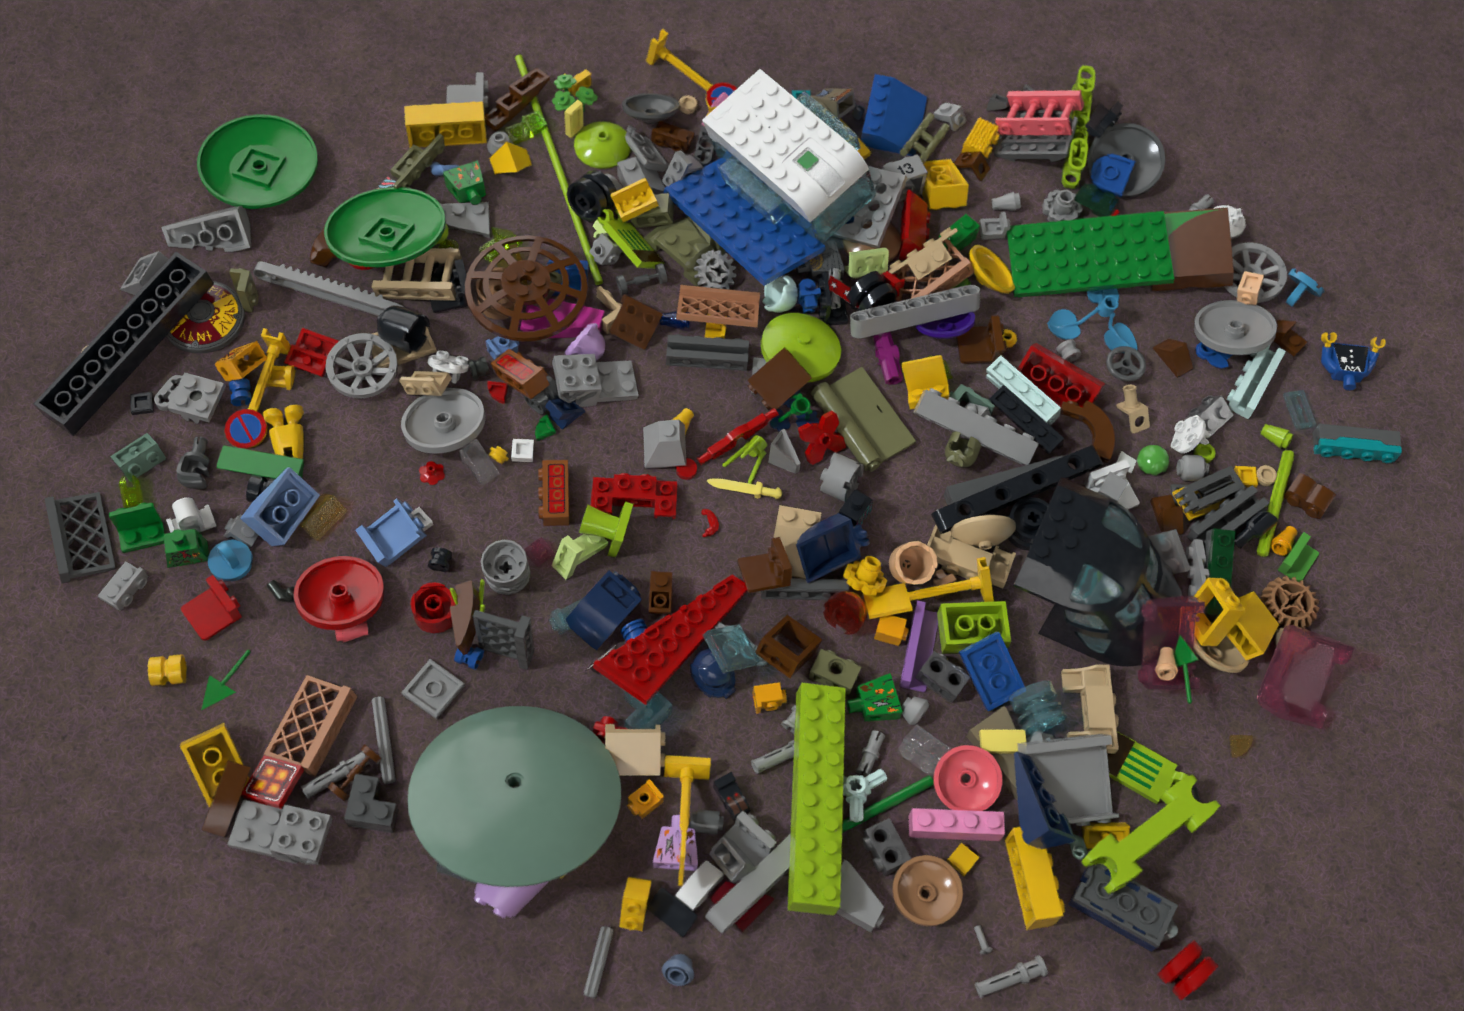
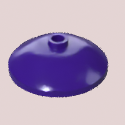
M972 311L915 325L919 332L931 338L952 339L967 333L974 326L975 314Z

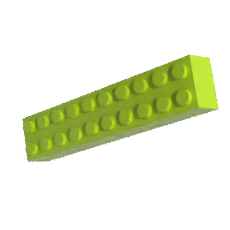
M801 683L796 693L788 911L834 916L840 908L845 688Z

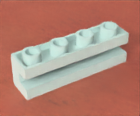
M1268 346L1266 349L1250 355L1253 357V360H1248L1245 364L1243 371L1246 373L1244 376L1240 374L1235 383V386H1237L1236 391L1232 389L1226 399L1230 401L1228 406L1231 411L1247 419L1250 418L1286 352L1279 347L1276 352L1269 350L1270 346Z
M1001 355L986 369L988 373L986 378L998 389L1005 385L1050 426L1060 417L1061 407Z

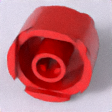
M437 582L422 585L411 598V609L418 627L429 633H441L453 627L450 607L456 604L450 590L445 585Z

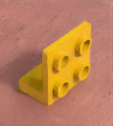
M942 355L902 363L910 410L915 409L923 391H929L930 388L942 393L941 397L948 400L950 389Z

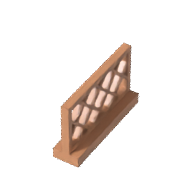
M946 239L942 242L943 245L946 244L950 256L958 258L960 262L955 266H949L948 261L945 265L935 269L944 270L943 275L939 278L933 277L934 271H932L929 277H923L920 280H917L916 277H906V273L910 268L908 265L895 272L898 274L897 278L899 280L904 278L905 281L914 282L913 289L901 288L899 296L896 297L895 301H902V294H912V299L953 289L974 273L971 262L964 258L954 245ZM918 282H928L927 287L924 289H917Z
M680 285L676 320L757 327L760 293Z
M306 675L264 755L301 765L307 774L316 777L357 699L356 694L347 686L343 685L340 687ZM309 684L318 685L319 691L307 696L306 689ZM332 691L338 692L335 700L327 703L325 694ZM321 696L324 704L312 709L310 701ZM306 703L309 711L297 715L295 711L297 706ZM326 710L327 715L325 719L316 723L314 714ZM311 716L313 724L301 729L299 721ZM296 723L298 731L286 736V726ZM315 729V738L305 742L303 734ZM300 736L302 745L290 749L288 741ZM285 742L287 751L279 755L272 753L276 745ZM304 750L306 755L302 762L294 761L292 754Z

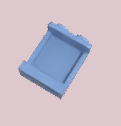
M397 498L393 501L396 505L367 528L361 525L355 530L376 561L384 567L393 563L427 536L423 531L424 524L418 517L414 518L411 514L413 512L411 506L406 501L401 502Z

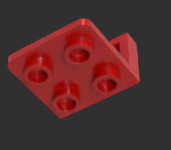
M214 575L205 579L210 587L208 590L181 607L182 613L203 641L208 640L242 618L237 609L240 607L239 602L234 596H228L226 591L229 589L222 579L217 581Z

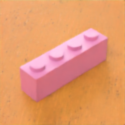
M912 808L909 814V838L1000 841L1005 835L1004 812Z

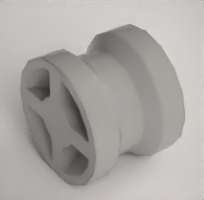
M1073 339L1062 342L1056 348L1058 354H1061L1062 358L1068 362L1077 360L1082 354L1080 349L1075 347L1076 343Z

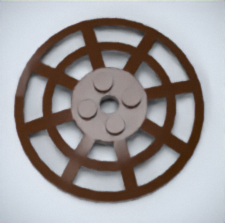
M531 235L506 238L483 250L471 264L465 281V296L468 308L478 323L499 337L523 342L546 339L568 328L582 312L588 292L587 276L579 259L562 244L548 238ZM515 242H534L532 247H518L506 250L503 247L506 244ZM542 243L551 245L563 251L570 258L559 260L552 253L540 249ZM496 250L500 254L491 261L486 271H474L478 263L490 252ZM530 252L528 260L516 261L512 254ZM538 254L548 257L554 263L544 267L536 262ZM502 259L509 265L503 273L492 272ZM576 264L581 276V291L569 287V277L565 267ZM559 269L562 274L563 285L551 282L549 273ZM471 279H483V290L486 300L478 306L474 303L471 294ZM489 279L501 280L502 289L492 295L489 288ZM523 280H529L531 281V284L525 286L522 285L521 282ZM549 291L560 292L557 299L551 305H548L545 298ZM566 295L577 298L578 301L573 310L563 320L558 322L553 311L562 304ZM506 297L515 303L514 310L511 311L503 307L498 301ZM538 304L541 309L535 312L522 313L523 306ZM492 306L499 313L512 318L510 328H502L492 323L482 313ZM545 316L551 325L546 329L537 331H518L520 320H533Z

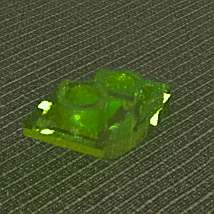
M536 111L522 116V122L505 127V133L510 137L513 144L516 145L534 137L548 127V124L541 112Z

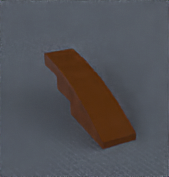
M535 68L509 86L510 92L498 99L496 107L484 115L485 124L494 131L500 129L538 95L550 80V76Z

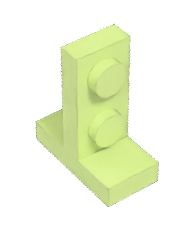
M583 534L575 540L566 536L561 540L552 567L567 580L573 575L578 564L603 550L607 546L608 541L604 537L591 534Z

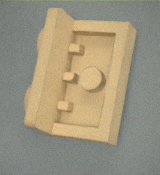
M414 371L411 377H401L399 381L407 394L442 396L452 377L447 372Z

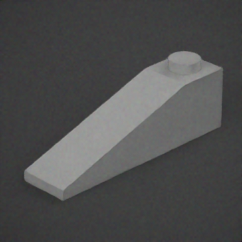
M242 206L226 208L161 227L169 247L192 249L194 246H204L206 250H213V247L224 248L225 252H234L251 247L250 222L246 210Z

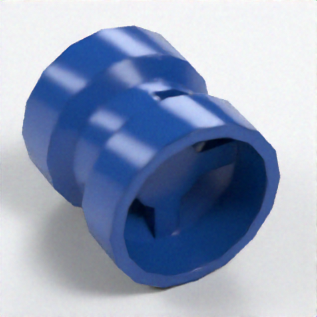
M242 378L229 382V390L232 392L230 396L232 405L241 406V400H245V405L250 404L252 394L249 392L251 385L248 379Z
M470 647L468 654L465 655L457 649L454 662L459 664L465 663L469 668L476 670L479 666L476 664V661L482 660L484 649Z

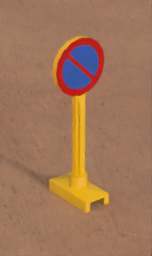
M664 29L660 31L658 41L654 38L651 40L646 62L653 65L660 57L663 60H667L707 91L706 103L708 108H711L713 102L723 92L730 96L737 90L735 86L729 83L710 84L675 57L665 47L669 33Z
M263 328L261 337L268 346L266 352L267 360H265L249 408L236 411L225 424L224 432L226 439L235 447L244 449L256 447L263 442L267 435V423L258 412V408L276 358L279 357L280 353L287 355L291 345L284 333L279 332L278 337H272L268 329Z

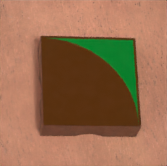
M1228 207L1164 212L1174 283L1152 285V290L1164 291L1188 287L1233 286L1234 269Z

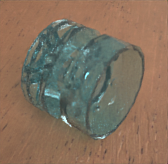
M1040 681L1030 684L1009 697L1014 713L1023 714L1018 718V723L1023 725L1021 730H1025L1026 735L1037 731L1045 732L1067 718L1064 710H1061L1062 704L1060 702H1052L1058 695L1051 681Z

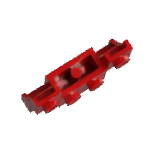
M621 473L619 475L614 474V478L593 477L592 507L612 515V504L613 506H624V503L628 502L633 504V507L655 508L654 518L663 516L676 519L677 481L656 480V476L649 474L637 476Z

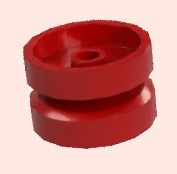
M1195 940L1182 949L1157 973V976L1165 984L1171 983L1177 977L1180 978L1172 989V992L1180 1001L1192 991L1195 992L1202 986L1218 967L1217 963L1210 956L1204 957L1198 963L1195 962L1203 952V948Z

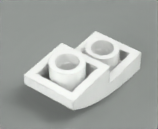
M706 860L685 882L675 895V898L690 910H696L707 899L708 893L723 880L724 873Z

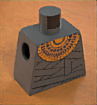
M835 239L822 243L825 245L823 253L796 268L797 273L808 272L810 279L813 281L821 279L822 272H827L829 281L828 271L831 269L833 274V268L841 270V280H843L845 271Z

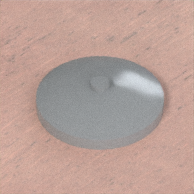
M1237 300L1218 301L1205 306L1197 313L1194 323V332L1200 342L1215 351L1233 355L1252 354L1266 349L1273 343L1277 331L1276 320L1267 310L1258 305L1244 304Z
M446 388L442 396L422 395L411 403L403 414L401 429L408 444L416 450L433 454L446 453L462 448L474 440L484 427L486 415L481 400L475 394L464 389Z

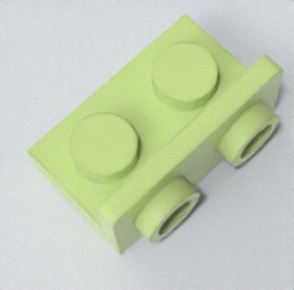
M885 247L849 252V266H844V270L852 278H861L872 271L884 273L888 271L889 250Z

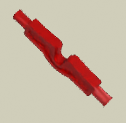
M773 408L766 414L761 413L746 424L733 429L723 439L710 446L706 453L697 457V461L702 466V464L710 459L713 460L736 446L739 438L748 439L767 426L770 420L779 415L777 410Z

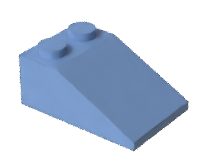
M287 467L251 503L240 519L271 546L285 545L320 494L290 467Z

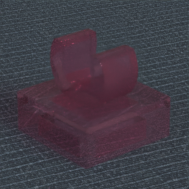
M542 537L524 549L525 553L537 567L555 555L554 551Z

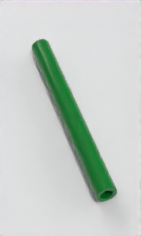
M928 775L863 809L862 821L856 823L850 820V816L842 820V833L934 786L933 779Z

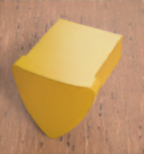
M290 365L273 366L266 387H282L291 390L295 379V367Z

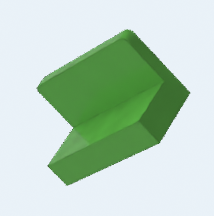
M1305 532L1297 539L1291 551L1278 568V571L1290 579L1296 577L1297 582L1303 580L1319 555L1318 551L1307 545L1311 536Z

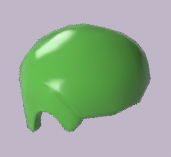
M1148 445L1140 450L1137 463L1139 469L1144 473L1157 476L1161 472L1167 471L1169 456L1167 451L1161 446Z

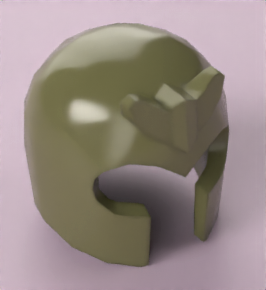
M952 432L945 447L947 462L961 468L973 465L981 448L980 442L972 436L967 440L960 437V432Z

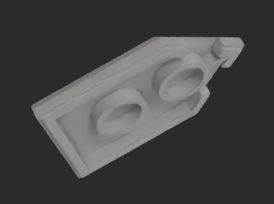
M629 125L625 139L646 169L661 172L667 170L669 165L653 142L646 136L642 137L639 133L635 132L636 129L633 126Z

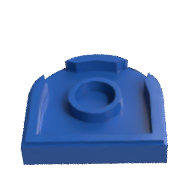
M1116 154L1102 156L1093 163L1091 180L1099 190L1122 197L1136 161Z

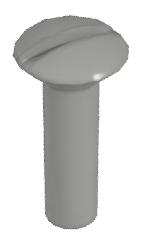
M981 926L974 927L982 948L980 954L985 955L992 952L993 948L988 947Z

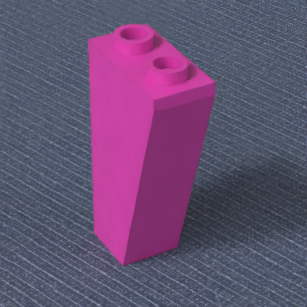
M549 299L547 304L551 305L555 299ZM563 301L553 311L558 322L563 320L576 304ZM535 305L526 307V313L541 310ZM584 306L578 318L568 328L549 338H576L580 335L581 331H584L588 324L594 323L598 324V330L601 333L604 310ZM544 316L533 320H522L520 330L523 332L546 329L551 325Z

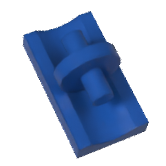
M803 279L798 286L797 304H801L803 314L814 313L815 308L818 307L817 300L821 295V290L816 288L813 280Z

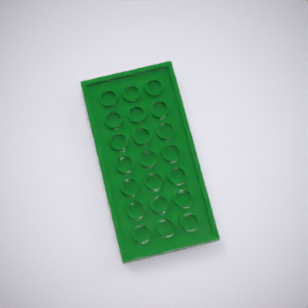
M1164 211L1010 226V230H1007L1011 274L1015 285L1013 290L1014 297L1174 283Z

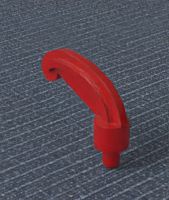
M702 509L701 513L702 515H707L710 526L702 534L705 538L712 536L718 531L719 523L711 510Z

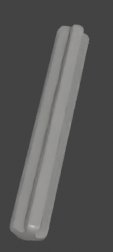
M375 697L372 699L379 756L382 757L380 761L382 781L384 784L394 783L396 779L386 706L383 697Z

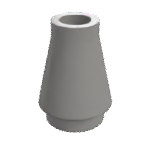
M1014 192L992 199L993 210L1016 211V209L1021 207L1019 193L1014 194Z

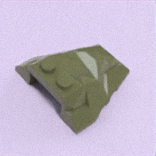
M688 216L674 220L673 224L656 227L644 237L654 251L657 252L661 248L684 268V277L694 286L698 287L701 286L697 284L700 279L694 277V275L698 274L694 267L699 266L696 260L702 258V254L714 250V252L721 250V255L726 252Z

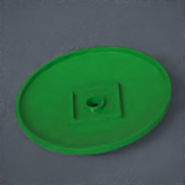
M263 114L243 116L224 123L205 139L197 157L199 177L207 191L226 204L236 207L242 206L247 209L273 207L293 199L310 184L318 165L316 146L307 131L291 120ZM259 165H263V166H264V167L261 168V169H256V168H255L256 166H259Z
M393 187L379 188L358 194L339 205L327 219L324 236L330 251L347 263L363 267L393 266L413 260L429 251L442 237L446 226V218L440 203L427 193L404 187H398L397 189Z

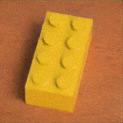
M483 101L404 106L409 148L413 144L420 148L428 147L439 134L443 135L445 146L487 143Z
M1021 827L1013 828L1006 837L1005 843L1026 930L1054 926L1063 917L1065 908L1063 900L1059 899L1057 893L1059 883L1057 877L1053 876L1052 856L1050 853H1047L1046 848L1039 849L1027 845L1022 838L1023 832Z

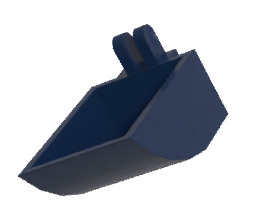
M839 513L807 529L799 537L796 544L807 583L861 558L859 547L870 544L869 539L866 538L868 537L867 531L863 530L860 524L853 527L851 519Z
M608 570L568 615L564 623L589 646L597 650L641 602L642 599L639 597L641 594L622 574L620 575L616 571L612 573Z

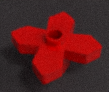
M832 410L823 414L819 423H806L798 428L800 439L810 442L805 455L807 461L812 465L823 459L826 448L834 452L846 448L844 437L834 433L839 425L837 413Z

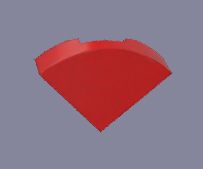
M488 381L487 386L489 394H491L490 396L494 397V400L505 404L508 384Z

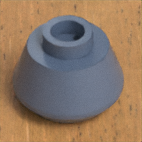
M683 954L673 955L662 967L665 979L675 986L689 984L694 978L692 961Z

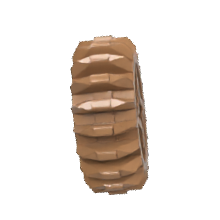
M1288 576L1282 579L1278 577L1274 581L1269 582L1267 587L1263 589L1260 600L1279 623L1278 628L1281 625L1285 629L1303 631L1317 618L1319 600L1314 598L1316 592L1309 591L1311 585L1307 587L1303 585L1304 580L1297 582L1296 577L1291 579ZM1292 601H1294L1292 605H1288L1287 607H1285L1287 603H1291Z

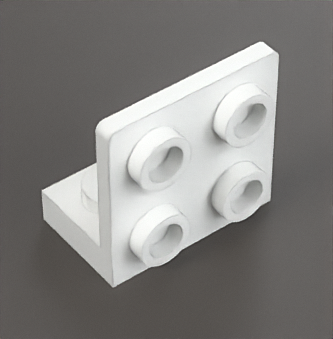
M1127 459L1090 472L1084 482L1085 487L1098 493L1109 472L1127 480L1126 473L1130 468ZM1129 482L1117 502L1127 510L1137 507L1140 503ZM1113 508L1111 513L1113 514L1114 511L1116 513H1120L1121 511H1119L1116 508Z

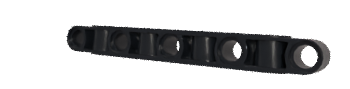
M1090 445L942 507L933 512L931 516L940 534L951 531V528L962 520L997 512L1017 503L1021 499L1032 497L1057 486L1060 477L1070 481L1103 465V462L1094 445ZM1069 463L1073 464L1075 466V469H1072L1069 466ZM1032 478L1037 479L1040 485L1034 483ZM996 493L1002 495L1004 500L998 499ZM959 509L965 510L967 516L962 515Z

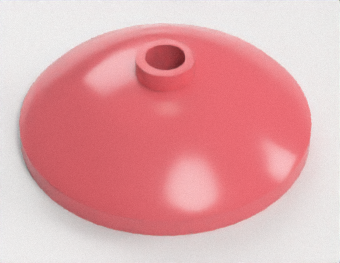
M962 745L950 749L940 758L934 771L935 791L940 800L951 810L984 811L996 801L1002 788V772L998 762L989 752L977 746ZM964 774H969L970 780L968 782L962 781Z

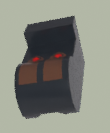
M732 772L714 781L713 788L733 820H736V817L742 811L746 814L750 812L749 804L739 789Z

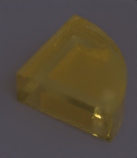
M1253 735L1229 736L1232 758L1240 757L1249 750L1253 741Z

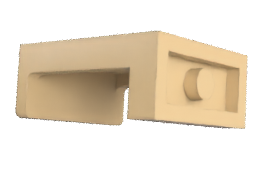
M605 724V749L610 752L619 776L660 775V767H665V753H661V746H665V732H661L660 725H655V729H615V724Z

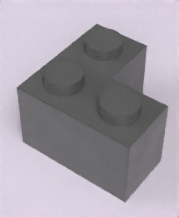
M355 774L344 817L348 826L394 833L399 810L395 803L378 801L381 789L379 778Z

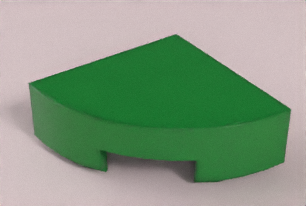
M548 415L543 416L536 426V441L556 434Z

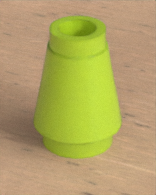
M1265 424L1260 435L1277 447L1287 449L1294 434L1290 433V430Z

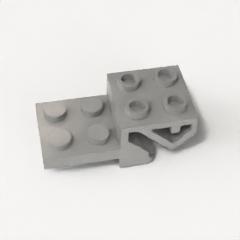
M595 354L558 355L553 358L552 364L558 396L568 403L576 401V404L580 407L595 406L597 402L638 399L639 395L631 361L596 362Z
M243 800L227 845L231 848L275 857L277 860L294 864L297 862L318 864L332 817L328 814L285 805L284 809H279Z

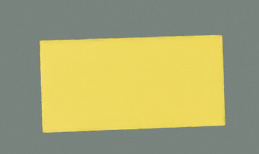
M579 100L565 110L566 135L570 138H573L584 127L583 103Z
M1025 730L979 731L980 748L990 754H1014L1018 751L1017 743L1026 742Z

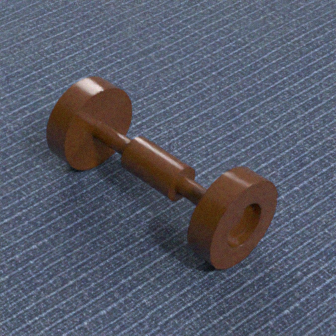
M366 744L360 750L367 756L359 765L356 764L346 776L347 780L341 787L334 782L328 786L335 795L345 802L349 799L350 795L344 789L351 781H354L355 774H361L364 770L363 766L370 758L377 764L382 759L381 756Z

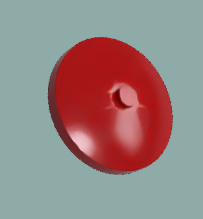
M351 556L331 557L313 564L299 577L294 588V601L300 616L309 624L326 630H342L362 624L377 612L384 598V584L379 571L371 563Z

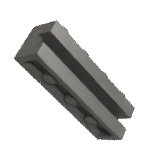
M680 334L668 335L666 365L747 371L749 341L743 339H723L721 337L705 338L702 336H682Z
M1253 485L1246 490L1242 488L1234 495V499L1230 500L1228 498L1219 506V510H1211L1204 517V521H1196L1189 528L1191 531L1187 538L1191 542L1194 539L1203 540L1205 550L1207 531L1215 528L1236 532L1245 526V523L1261 509H1266L1270 503L1264 497L1261 500L1256 498L1255 495L1258 490Z

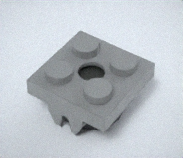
M184 372L168 409L170 412L180 414L186 421L192 419L196 424L200 420L210 422L226 388L225 384Z

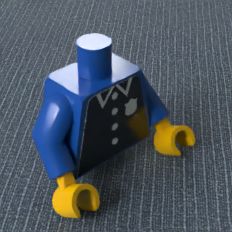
M1331 332L1330 340L1327 338L1328 333H1323L1321 340L1325 345L1322 346V365L1328 373H1331L1332 380L1343 381V388L1345 390H1354L1356 382L1360 383L1375 367L1379 356L1378 350L1385 346V339H1382L1380 345L1377 346L1375 343L1377 337H1374L1370 342L1373 347L1370 350L1368 346L1334 343L1337 339L1335 332Z

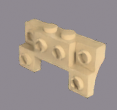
M936 524L927 544L935 552L937 563L942 565L941 569L949 574L953 573V575L964 577L966 580H969L970 577L978 576L977 558L985 557L987 566L990 568L992 585L1002 589L1007 581L1016 555L1015 552L1011 554L998 549L999 546L997 545L992 554L953 539L951 531L940 534Z
M1110 665L1063 669L1061 671L1063 693H1080L1084 731L1068 732L1067 737L1094 734L1111 735L1112 744L1106 745L1107 753H1116L1118 751L1116 730L1118 727V715L1114 712L1116 695L1112 693Z

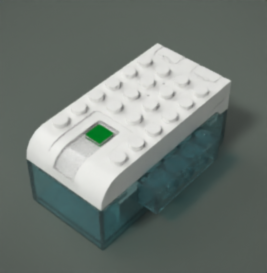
M761 69L702 120L718 158L726 159L718 168L723 180L773 225L787 214L799 226H802L810 236L823 244L876 196L869 168L857 151L861 148L857 134L804 91L795 99Z

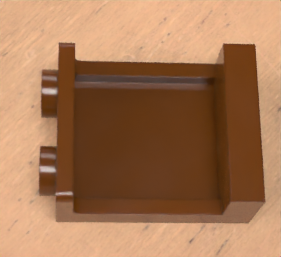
M784 347L747 381L750 383L748 385L749 389L755 395L759 393L763 398L761 402L770 410L771 408L778 409L812 377L789 350Z

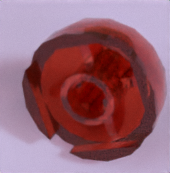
M852 591L836 592L824 603L825 611L823 614L826 621L835 629L836 624L845 629L846 632L844 634H855L866 621L867 605L858 594Z

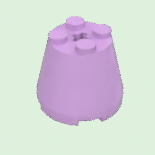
M548 882L524 887H498L477 883L474 892L476 895L473 899L484 906L486 904L491 905L495 908L493 912L502 918H506V916L512 917L516 916Z

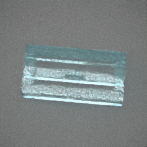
M1304 390L1284 393L1283 398L1295 431L1315 428L1317 424ZM1296 396H1299V399L1301 401L1302 407L1308 420L1307 423L1305 422V419L1302 414V408L1299 405Z

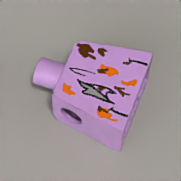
M680 815L672 816L671 827L663 826L661 828L653 859V868L679 870L681 844ZM688 828L686 833L684 870L696 871L698 859L695 830Z

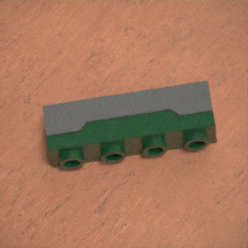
M1214 528L1206 533V563L1204 569L1209 570V578H1224L1231 588L1235 531ZM1214 596L1203 612L1206 616L1218 617L1224 609Z

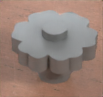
M1054 190L1048 193L1047 199L1043 201L1042 212L1048 215L1047 219L1050 222L1075 220L1082 212V203L1076 200V194L1069 190Z

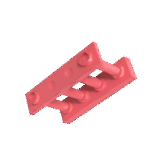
M1009 91L1007 99L1010 112L1007 118H996L995 122L999 126L998 133L1000 135H1071L1072 130L1069 116L1072 111H1082L1084 107L1081 91ZM1036 110H1046L1042 118H1033ZM1018 111H1027L1024 118H1015ZM1053 111H1063L1061 118H1051Z

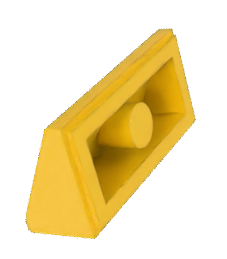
M1090 822V825L1082 826L1085 846L1091 849L1109 834H1112L1118 842L1130 834V826L1126 822Z

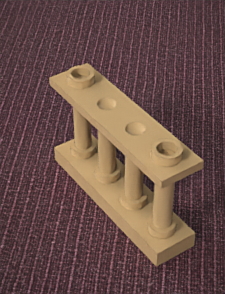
M431 248L423 255L405 262L402 281H391L394 265L386 266L383 280H373L372 289L376 297L381 294L383 299L455 301L456 291L453 283L450 282L455 260L462 259L459 249ZM437 262L445 264L442 281L430 282L433 264ZM414 263H425L423 278L420 282L411 281Z

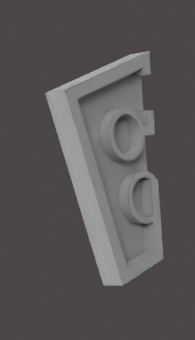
M1194 539L1190 546L1186 548V558L1189 559L1190 570L1187 571V578H1190L1191 585L1188 587L1189 598H1193L1203 583L1209 578V570L1204 569L1206 555L1203 540Z

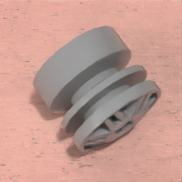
M499 540L490 544L485 549L481 558V566L490 588L499 594L505 595L515 594L524 589L529 582L530 568L523 548L514 541ZM506 568H510L508 573L505 574Z

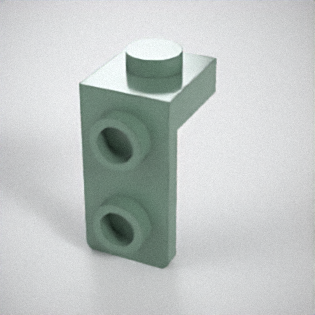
M961 384L955 392H950V397L958 400L960 403L963 400L966 403L970 402L988 407L991 415L994 411L995 405L990 400L976 394L969 387Z

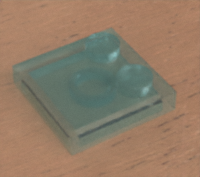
M740 624L707 630L703 634L723 673L756 666L760 662Z

